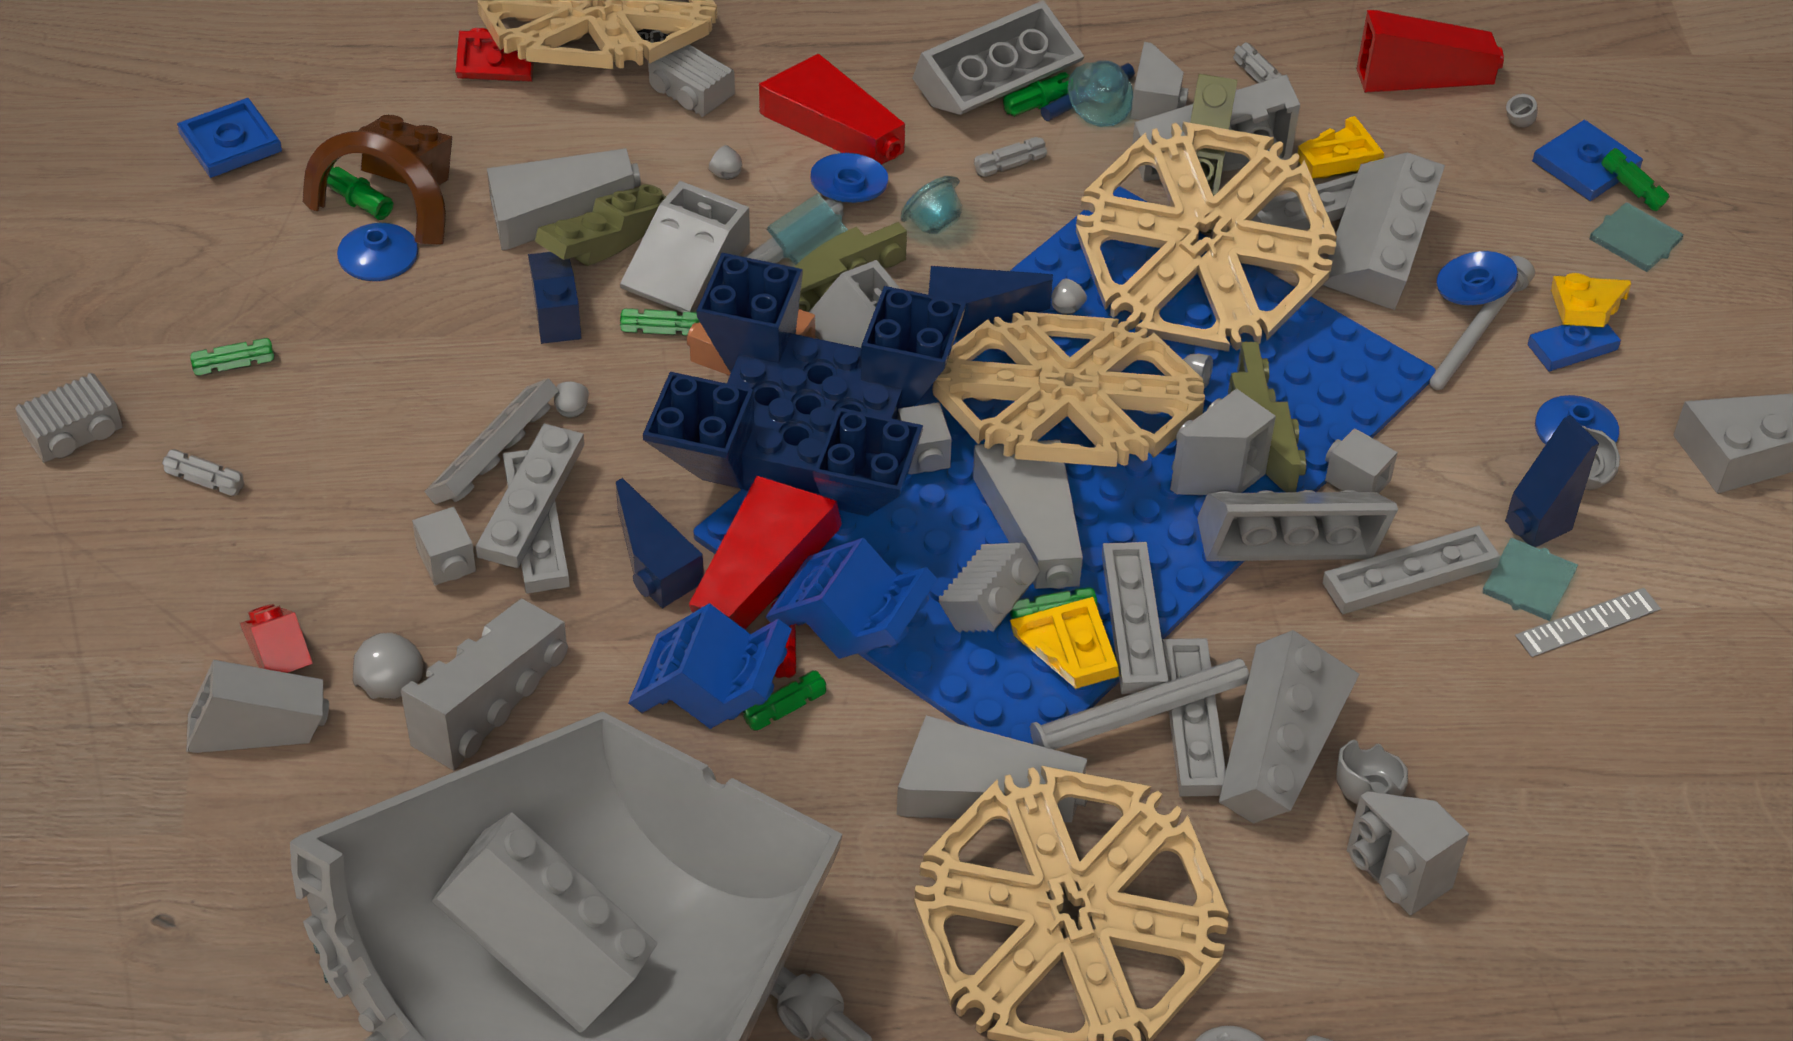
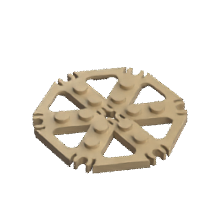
M479 0L478 14L500 50L504 48V53L507 54L518 50V58L521 60L613 69V62H615L616 67L624 68V61L626 60L636 61L639 66L643 65L644 57L650 64L709 35V32L712 31V23H716L717 5L713 0H688L689 3L665 0ZM515 17L518 21L529 23L518 28L506 29L501 20ZM652 29L670 35L666 36V39L663 41L650 43L641 39L637 31ZM589 32L601 51H585L559 46L571 40H578Z
M1183 122L1181 130L1177 123H1173L1171 126L1172 138L1170 139L1162 138L1157 128L1152 129L1151 143L1147 139L1145 132L1084 191V197L1081 199V209L1089 210L1093 214L1090 216L1077 215L1076 234L1104 309L1106 310L1111 304L1110 316L1113 318L1121 311L1131 312L1132 315L1126 319L1129 322V330L1135 328V332H1138L1142 328L1148 329V337L1154 332L1164 340L1229 351L1230 343L1235 350L1241 349L1242 341L1240 334L1242 333L1251 334L1254 342L1260 344L1263 329L1268 340L1329 279V274L1331 273L1333 261L1323 259L1319 255L1323 253L1334 255L1337 236L1305 160L1297 167L1299 161L1297 153L1288 160L1280 159L1278 156L1283 151L1284 143L1281 141L1274 143V137ZM1203 148L1245 155L1249 162L1213 196L1196 153ZM1149 165L1157 170L1171 206L1116 197L1113 193L1137 168ZM1289 190L1297 194L1310 224V229L1304 231L1251 220L1279 192ZM1209 229H1213L1212 239L1205 237L1197 242L1199 230L1207 232ZM1118 240L1160 249L1125 284L1120 285L1112 280L1100 247L1105 241ZM1241 263L1291 272L1297 276L1299 283L1273 310L1262 311L1258 308ZM1198 273L1214 313L1215 324L1208 329H1200L1164 321L1160 317V310ZM1226 336H1230V343L1227 340Z
M1024 312L1023 315L1013 313L1012 323L1004 322L999 316L994 317V325L990 323L989 319L952 346L945 369L934 381L932 389L933 395L978 444L981 440L985 439L984 447L990 449L995 444H1004L1003 455L1008 457L1015 454V459L1117 467V462L1123 466L1128 465L1129 454L1137 455L1142 461L1148 459V452L1153 458L1176 439L1179 429L1186 421L1195 420L1203 414L1205 400L1203 378L1154 332L1149 337H1147L1148 329L1142 328L1135 333L1128 332L1129 322L1123 321L1118 324L1119 319L1036 312ZM1049 336L1090 339L1091 341L1069 357ZM1000 349L1006 352L1016 364L972 360L985 350ZM1145 360L1153 363L1165 376L1123 373L1121 371L1134 361ZM974 398L980 401L999 399L1015 402L996 417L981 421L963 400ZM1122 409L1139 410L1147 414L1163 412L1172 416V419L1153 434L1141 429ZM1065 417H1068L1096 447L1088 448L1079 444L1066 443L1041 444L1037 441Z
M1041 766V775L1045 780V784H1040L1039 773L1032 767L1028 769L1027 778L1030 785L1026 788L1017 787L1013 783V778L1010 774L1005 776V796L998 786L997 779L924 854L923 862L920 865V876L933 878L936 883L930 887L916 885L914 907L949 1006L951 1007L953 1002L963 995L957 1003L956 1014L961 1017L970 1008L976 1007L981 1009L984 1014L976 1022L975 1030L978 1033L985 1032L991 1026L994 1019L997 1023L987 1031V1039L997 1041H1113L1116 1037L1120 1036L1126 1037L1129 1041H1141L1139 1029L1146 1037V1041H1153L1220 966L1225 945L1211 942L1207 935L1210 933L1226 934L1228 928V910L1188 815L1184 822L1175 827L1179 822L1182 809L1176 806L1167 815L1157 813L1155 808L1161 803L1162 793L1156 791L1150 795L1151 786ZM1148 795H1150L1147 798L1146 804L1142 803V800ZM1067 797L1114 805L1122 813V817L1081 861L1078 859L1057 805L1059 801ZM994 819H1002L1011 825L1030 875L960 862L959 854L988 822ZM1163 851H1171L1176 853L1183 863L1195 892L1196 902L1193 906L1122 892L1157 854ZM1063 890L1067 900H1070L1073 906H1082L1079 909L1077 926L1074 919H1071L1068 913H1059L1063 909ZM1047 894H1050L1052 900L1048 899ZM961 915L1018 926V928L974 975H968L961 972L957 967L944 931V923L951 916ZM1061 928L1064 929L1067 938H1063ZM1113 945L1175 957L1182 962L1184 974L1153 1008H1138ZM1061 958L1085 1018L1084 1026L1074 1033L1028 1025L1021 1022L1016 1014L1018 1005Z

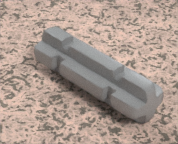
M1245 42L1243 45H1238L1235 48L1234 60L1258 83L1283 76L1260 53H1257L1258 51L1250 43Z
M1034 137L1025 140L1022 144L1018 142L994 150L992 154L985 153L976 156L974 165L979 176L987 177L996 174L998 170L1002 172L1026 164L1031 159L1035 161L1044 158L1047 155V149L1042 138Z
M176 449L169 450L167 456L163 458L162 464L166 473L179 478L184 475L183 479L213 490L220 487L219 492L230 496L238 495L240 489L244 486L245 481L241 472L228 467L223 471L222 465L193 455L187 458L188 454Z

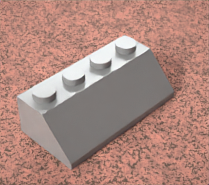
M1042 0L922 52L912 79L932 107L961 115L1083 61L1084 55L1045 1Z
M1408 152L1361 164L1336 233L1335 253L1327 258L1333 262L1329 279L1323 286L1395 310L1407 282L1445 165Z
M1265 490L1257 493H1232L1230 491L1207 493L1197 519L1206 561L1368 559L1374 557L1398 508L1396 502L1376 492H1357L1355 490L1315 492L1304 490L1300 492L1274 493L1273 491Z
M513 812L483 830L432 900L438 908L578 1032L584 1031L634 981L658 944Z

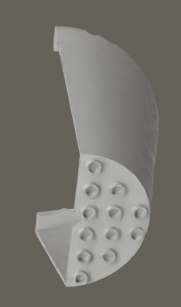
M602 711L299 835L290 842V854L296 898L302 899L307 896L312 914L303 921L309 940L314 943L319 951V964L336 997L342 998L348 994L360 1013L358 1017L360 1025L366 1031L373 1032L365 1041H748L835 861L843 834L734 778H731L724 785L718 783L708 765ZM511 812L520 818L658 943L634 981L582 1032H578L432 902L483 830Z

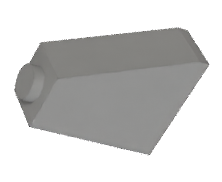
M213 660L188 713L186 752L202 753L309 743L317 727L324 726L328 717L329 700L323 698V679Z

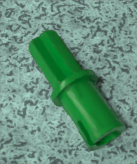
M1061 72L1044 81L1031 83L1028 87L1005 96L1003 99L1004 110L1007 114H1011L1014 117L1035 108L1041 110L1042 107L1073 92V81L1070 79L1062 83V80L1067 79L1069 74Z
M332 167L328 176L327 187L345 197L348 205L352 207L359 206L377 220H384L389 216L394 205L393 201H391L392 198L371 187L370 182L366 178H356L340 167Z

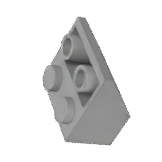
M877 260L841 273L810 310L809 313L815 314V335L818 339L861 348L883 287L888 286L900 289Z
M1237 388L1223 399L1218 398L1213 401L1206 412L1195 420L1186 421L1176 435L1177 447L1172 464L1173 474L1170 490L1182 495H1207V493L1220 491L1242 493L1266 473L1276 416Z
M1367 791L1360 795L1346 851L1350 854L1354 864L1361 870H1366L1382 886L1385 895L1392 902L1398 903L1411 916L1453 888L1469 833L1437 801Z

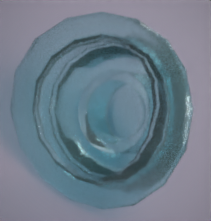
M1109 60L1085 63L1075 68L1069 76L1067 88L1070 102L1076 113L1086 122L1098 127L1114 126L1124 120L1131 111L1133 100L1132 85L1123 68Z
M947 175L924 185L906 202L901 211L900 220L905 222L911 219L923 232L931 235L944 232L958 221L962 213V203L955 190L960 180L956 176Z

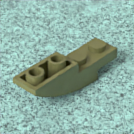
M1199 74L1190 123L1229 129L1237 80ZM1203 148L1196 154L1214 196L1219 192L1225 151ZM1209 229L1207 232L1204 233L1211 234L1212 230Z
M643 184L637 188L617 191L614 194L596 198L592 212L538 227L535 242L563 260L574 257L586 266L595 264L621 252L645 235L660 203L666 196L662 194L660 188L654 185Z
M896 222L864 236L857 227H854L817 247L794 266L803 269L799 309L810 312L843 272L877 260L884 269L905 261L907 230L899 222Z
M1242 342L1237 372L1231 373L1228 394L1237 388L1276 416L1265 474L1285 492H1296L1298 478L1301 475H1305L1306 472L1304 450H1298L1297 447L1299 441L1298 420L1291 419L1288 401L1276 402L1274 389L1268 388L1269 362L1267 358H1261L1258 342Z

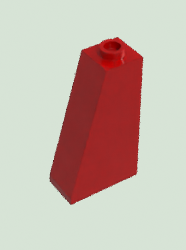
M1367 10L1356 69L1365 93L1494 85L1498 69L1503 67L1504 53L1502 47L1497 46L1494 36L1490 31L1378 10Z
M819 53L759 83V112L770 120L841 153L864 155L876 160L881 165L904 153L905 123Z
M756 476L689 602L691 612L694 613L710 603L743 629H746L789 584L807 556L818 553L839 531L842 523L837 501Z

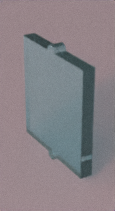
M817 193L770 224L766 230L783 249V256L790 258L797 265L817 247L848 229L841 222L842 216L836 215L820 194Z
M1626 202L1611 216L1606 215L1603 223L1591 233L1589 239L1648 272L1662 258L1667 259L1669 257L1670 251L1682 241L1684 234Z
M1510 538L1500 557L1498 567L1493 569L1483 587L1482 593L1511 605L1513 610L1521 609L1550 621L1577 571L1578 564L1549 553L1547 548L1538 549Z

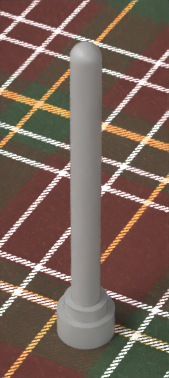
M1520 256L1509 257L1517 266L1518 279L1515 286L1501 298L1484 304L1430 378V386L1434 390H1441L1446 386L1511 294L1524 290L1534 278L1535 269L1527 259Z

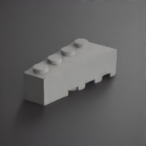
M1287 74L1236 90L1229 130L1274 137V143L1281 141L1284 143L1283 151L1278 157L1282 160H1288L1292 156L1300 109L1299 100ZM1193 104L1136 121L1132 145L1145 132L1147 139L1151 143L1152 129L1157 128L1162 138H1172L1171 126L1173 123H1177L1181 130L1183 122L1190 123ZM1225 151L1222 171L1242 169L1249 162V159L1245 155ZM1143 165L1138 168L1143 181L1160 179L1154 167Z
M1793 393L1685 401L1673 436L1717 494L1793 472Z
M521 598L484 626L482 638L476 642L468 638L457 646V654L453 660L447 664L437 661L429 667L426 672V676L429 677L420 685L411 681L401 688L410 746L453 771L466 758H471L475 755L483 739L495 727H500L505 723L514 706L523 697H527L534 692L539 680L551 667H556L563 661L568 649L565 622Z
M1294 630L1257 644L1219 803L1251 823L1291 811L1359 673Z

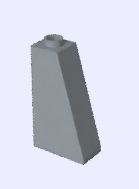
M626 148L487 168L490 200L501 250L511 249L535 240L538 227L592 212L596 198L614 194L617 191L633 189L641 185L638 164L630 163Z
M1060 440L1037 441L1041 444L1061 443ZM985 444L975 445L974 481L1009 543H1024L1040 569L1039 575L1033 581L1034 587L1036 589H1060L1080 586L1083 556L1065 463L1015 459V454L1007 457L1003 455L1004 444H995L990 449L985 448Z
M926 715L898 785L897 815L919 818L959 819L997 779L1000 790L1006 796L1004 792L1006 775H1011L1013 783L1017 787L1026 788L1030 785L1027 778L1029 768L1034 767L1039 773L1040 784H1045V780L1041 775V766L1086 774L1087 758ZM1067 797L1059 801L1057 805L1063 821L1072 822L1077 805L1085 807L1088 800Z

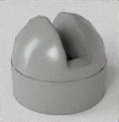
M1518 94L1507 102L1508 119L1516 127H1528L1536 121L1538 114L1537 102L1531 95Z
M724 145L712 157L709 163V171L726 180L733 179L741 172L742 159L735 150L728 145Z
M1062 279L1051 295L1053 308L1058 313L1064 315L1075 313L1087 301V295L1082 287L1070 279Z
M1199 353L1186 356L1183 360L1203 378L1204 388H1206L1212 375V356Z
M562 382L558 384L556 388L559 391L554 396V404L557 411L562 416L568 418L578 417L587 406L588 389L576 382Z

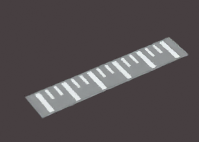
M1641 588L1515 634V636L1530 656L1534 657L1661 610V608L1647 590Z

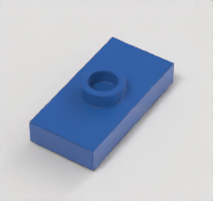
M1608 324L1604 327L1560 325L1530 334L1527 345L1546 369L1552 371L1616 351L1619 348L1621 339Z

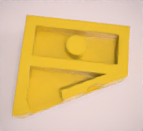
M1356 116L1345 119V128L1335 133V130L1329 128L1320 133L1319 137L1302 143L1298 146L1297 152L1300 164L1305 160L1312 179L1328 178L1335 174L1352 171L1358 172L1361 164L1384 158L1383 150Z
M1580 273L1553 276L1551 292L1563 325L1604 327L1610 320V315H1614L1618 311L1621 299L1627 300L1629 297L1631 281L1589 278Z
M1093 597L1010 620L1013 635L1074 688L1077 689L1120 676L1117 661Z

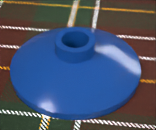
M832 154L818 160L811 169L810 179L814 188L822 195L836 201L849 203L869 201L880 196L888 186V173L886 169L876 160L860 154Z
M372 223L360 226L349 232L341 240L337 255L341 268L349 275L365 281H383L395 278L411 268L417 259L418 246L414 236L405 228L390 223Z
M1479 251L1464 254L1451 260L1440 270L1437 276V288L1441 296L1452 303L1460 305L1489 303L1506 295L1515 286L1518 279L1517 266L1511 258L1497 252Z
M1576 395L1555 397L1545 402L1537 412L1535 429L1545 445L1562 420L1569 415L1581 426L1603 431L1617 443L1619 425L1615 416L1604 405L1590 398Z

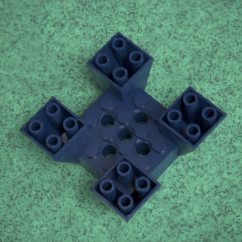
M721 253L696 313L698 320L730 371L727 383L670 372L643 432V441L701 480L749 490L756 476H760L836 500L839 510L864 516L871 515L899 497L921 438L923 425L897 420L898 409L915 406L945 369L966 309V302L884 286L861 348L796 334L803 269Z

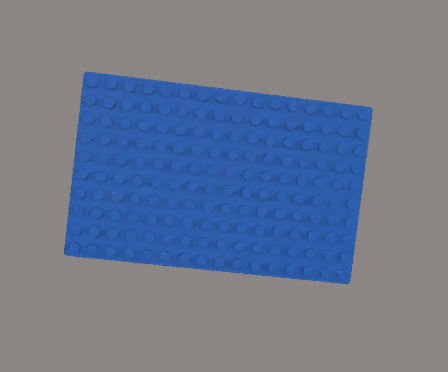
M1120 186L1113 193L1116 197L1147 202ZM1083 210L1080 215L1085 216L1093 214L1089 210ZM1077 216L1010 270L1015 272L1053 274L1052 292L1062 279L1073 280L1085 291L1087 301L1075 313L1068 315L1113 318L1110 316L1111 304L1106 310L1104 309L1076 234ZM1199 232L1197 242L1208 236ZM1118 240L1105 241L1100 247L1112 280L1120 285L1125 284L1160 249ZM1241 263L1258 308L1262 311L1273 310L1295 288L1260 266ZM1198 273L1159 312L1160 317L1168 323L1200 329H1208L1216 322ZM1312 296L1268 340L1262 329L1261 343L1259 344L1261 358H1267L1269 362L1268 388L1274 389L1276 402L1288 401L1291 419L1298 420L1299 441L1297 447L1298 450H1304L1306 472L1305 475L1299 476L1296 492L1304 490L1317 492L1327 483L1325 479L1329 463L1325 458L1331 445L1337 439L1342 441L1354 428L1373 438L1430 384V378L1436 371L1433 366ZM1051 298L1050 309L1044 310V311H1041V312H1037V313L1061 314V313H1058V312L1053 308V306H1052V298ZM1124 310L1119 312L1114 319H1119V324L1126 321L1132 313ZM1135 328L1129 330L1128 332H1134V333H1135ZM958 331L954 344H956L958 341H960L962 338H964L972 331ZM1240 334L1242 342H1254L1251 334ZM1049 336L1069 357L1091 341L1090 339ZM1226 336L1227 340L1230 343V336ZM1162 339L1182 359L1190 354L1198 353L1212 356V375L1208 386L1204 388L1203 392L1205 394L1203 413L1207 411L1213 401L1218 398L1223 399L1228 395L1231 373L1237 372L1240 349L1235 350L1231 343L1229 351ZM1000 349L985 350L972 360L1016 364L1006 352ZM1145 360L1134 361L1121 371L1123 373L1165 376L1153 363ZM933 384L915 406L939 402L933 395ZM974 398L963 400L981 421L996 417L1015 402L999 399L980 401ZM940 403L952 439L950 468L933 472L908 474L900 496L869 516L839 510L842 525L839 531L819 552L864 537L897 576L927 566L938 580L928 593V603L913 616L908 624L909 631L907 635L892 647L885 645L872 649L860 656L957 724L1034 744L1030 732L1031 723L1038 722L1040 725L1093 708L1120 682L1119 677L1077 689L1074 688L1013 635L1010 612L994 632L990 630L987 632L975 630L973 633L970 630L968 632L962 630L960 633L955 630L939 603V596H943L944 590H948V584H953V578H958V573H962V567H967V561H972V556L976 555V550H981V544L1009 543L973 478L975 445L985 444V439L981 440L978 444ZM1122 409L1141 429L1153 434L1172 419V416L1163 412L1147 414L1139 410ZM1065 417L1038 440H1060L1061 443L1079 444L1088 448L1096 447L1068 417ZM1176 439L1154 458L1148 452V459L1146 461H1142L1137 455L1129 454L1128 465L1125 466L1118 462L1117 467L1065 463L1083 556L1080 586L1060 589H1036L1032 583L1020 598H1029L1031 602L1034 601V596L1070 591V594H1075V589L1093 588L1097 596V609L1115 659L1116 653L1102 561L1103 543L1147 542L1162 639L1167 637L1244 562L1206 561L1197 517L1207 495H1182L1170 490L1173 474L1172 464L1177 447ZM1265 474L1242 493H1257L1265 490L1273 491L1274 493L1286 492ZM741 489L694 528L695 541L715 554L749 490ZM784 589L776 596L777 598L780 597Z

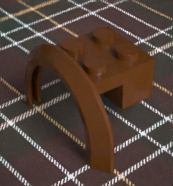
M383 115L374 122L361 127L358 131L337 134L323 142L310 157L305 170L302 202L314 211H319V207L324 208L327 180L334 164L344 155L362 153L361 171L409 186L417 212L415 242L421 244H443L446 210L439 185L449 179L452 136L439 133L438 129L433 126H416L403 122V118L396 115Z

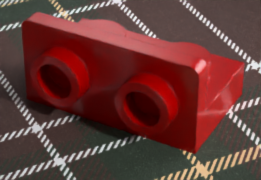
M472 28L470 31H459L455 70L457 78L532 82L534 62L519 59L518 50L508 54L504 53V48L501 50L498 48L488 29Z

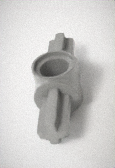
M783 966L770 994L778 999V1015L793 1035L805 1041L811 1037L815 1040L826 1038L828 1041H872L869 1034L843 1014V998L838 989L827 978L817 973L812 974L810 977L806 974L795 976Z

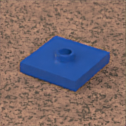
M249 98L177 123L179 134L210 178L282 152L280 140Z
M1584 119L1534 152L1532 161L1586 199L1592 201L1620 182L1616 178L1617 174L1615 172L1611 174L1601 164L1603 158L1612 149H1619L1627 156L1626 161L1628 163L1632 161L1639 168H1641L1643 158Z

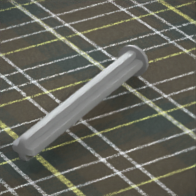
M1237 658L1040 725L1038 722L1031 723V737L1035 745L1055 750L1247 684L1249 670L1244 661Z

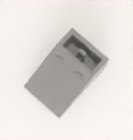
M679 181L660 203L620 283V288L682 313L683 311L693 312L700 304L721 253L739 256L750 243L749 207Z

